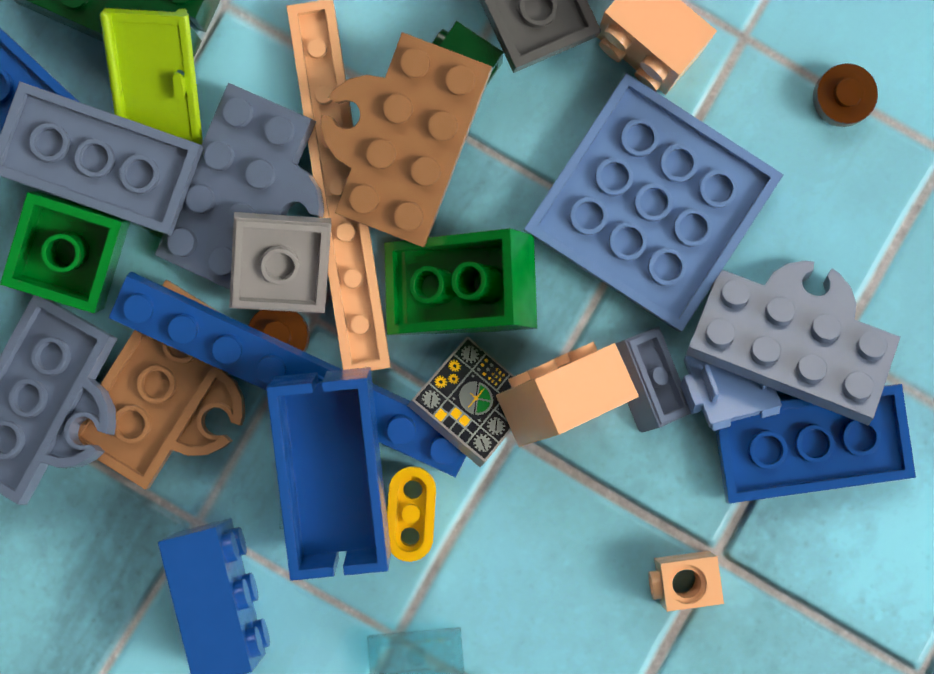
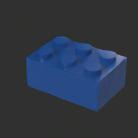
M232 518L179 531L159 541L158 546L190 673L247 674L252 672L266 654L265 647L270 646V638L265 620H257L253 601L258 600V590L253 574L245 573L241 556L247 554V548L242 529L240 527L234 528Z

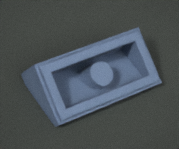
M659 326L615 343L639 396L627 403L640 432L660 428L691 414L681 388V380Z

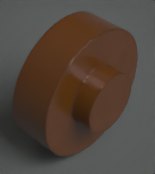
M850 63L839 64L829 69L819 78L813 91V104L818 115L827 123L837 127L853 126L865 119L874 110L878 99V89L873 76L863 67Z
M260 310L248 325L304 352L308 348L310 340L309 328L304 318L298 312Z

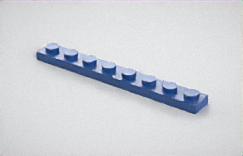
M130 272L126 276L109 315L110 319L266 391V387L274 376L317 372L318 381L320 382L327 371L343 370L134 272ZM372 383L379 443L456 478L466 455L407 406L410 403L409 400Z

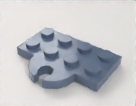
M228 83L201 145L203 150L172 236L163 234L155 255L230 290L234 212L287 215L293 205L302 203L309 214L323 218L324 203L322 191L313 176L298 165L316 121Z
M814 261L788 263L774 271L765 285L722 270L714 282L686 355L869 425L874 419L900 336L855 320L856 300L852 288L840 273L834 269L830 270L823 282L826 292L824 295L815 296L808 293L804 289L802 282L810 277L814 269Z
M35 295L30 300L0 355V494L18 505L28 504L49 465L65 469L84 467L98 459L105 452L99 445H84L80 441L78 431L80 425L85 420L91 419L97 431L105 434L114 435L116 430V409L109 392L96 381V378L118 338L55 302Z

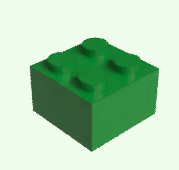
M40 191L27 192L0 285L90 313H96L105 307L130 222Z

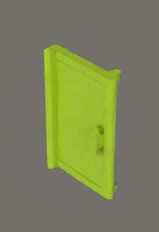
M104 8L100 13V21L114 114L202 145L203 137L190 21L187 10L178 9L176 12ZM178 70H182L184 75L179 73Z

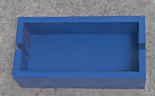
M371 367L327 371L320 382L318 381L317 372L274 376L266 389L290 581L334 577L339 561V552L347 551L343 564L344 576L388 571L391 547Z

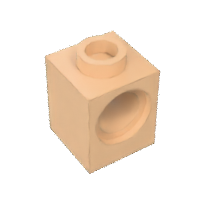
M711 551L654 558L656 571H649L648 573L652 599H660V604L667 612L724 604L718 556ZM681 570H692L695 575L693 587L684 593L675 592L672 585L674 576Z

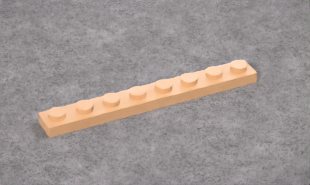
M319 0L287 5L303 115L316 121L308 140L312 174L322 191L324 203L323 218H331L332 223L328 277L343 370L371 367V371L391 368L370 228L367 225L335 213L351 168L334 157L325 144L321 128V115L333 117L343 129L354 127L350 102L338 104L328 98L335 88L346 81L334 1Z

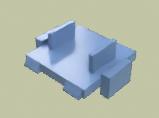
M685 356L684 363L689 375L683 377L681 382L682 391L691 414L698 413L702 409L708 427H711L712 431L731 427L732 421L759 414L761 418L780 414L782 404L777 394L778 390L691 356Z

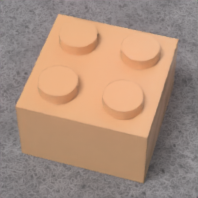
M614 0L604 12L599 26L601 33L597 38L601 40L599 43L600 48L610 58L617 62H620L622 59L625 60L636 70L634 75L638 81L655 92L659 89L666 95L700 56L717 30L681 0Z
M594 341L508 379L511 388L496 395L519 447L560 435L639 397L616 344L613 343L597 350Z

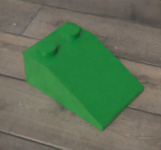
M507 228L429 237L425 247L406 240L384 243L387 335L479 333L538 329L533 235Z

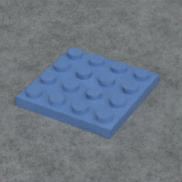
M626 73L524 228V232L533 235L535 239L676 331L682 332L784 174Z

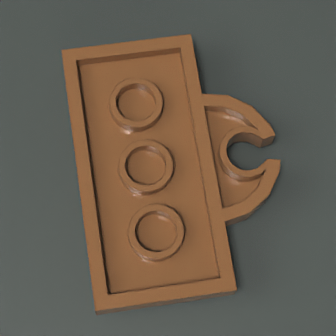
M402 32L385 78L363 75L350 78L335 88L328 98L338 104L348 101L354 102L360 110L358 123L349 129L341 128L333 117L321 115V128L325 144L336 159L351 168L335 213L418 246L425 247L493 67Z
M165 280L162 285L217 311L171 281ZM134 330L100 384L109 392L116 409L115 434L110 435L97 431L94 422L91 419H87L80 425L78 436L84 445H99L105 451L97 459L98 461L146 490L151 487L173 451L187 456L209 455L227 447L233 440L226 434L215 435L209 432L205 425V417L211 409L221 408L228 414L231 423L241 426L245 419V398L237 381L227 372Z

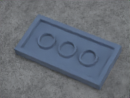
M19 81L0 134V176L172 236L203 147L189 140Z

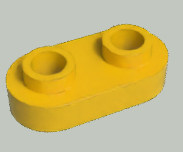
M418 466L402 468L393 476L389 484L387 520L391 553L399 560L406 562L417 561L426 556L432 547L434 538L436 483L433 476L427 470ZM408 481L420 483L422 493L418 497L411 498L405 494L404 486ZM404 529H416L419 533V540L415 544L405 543L401 536Z

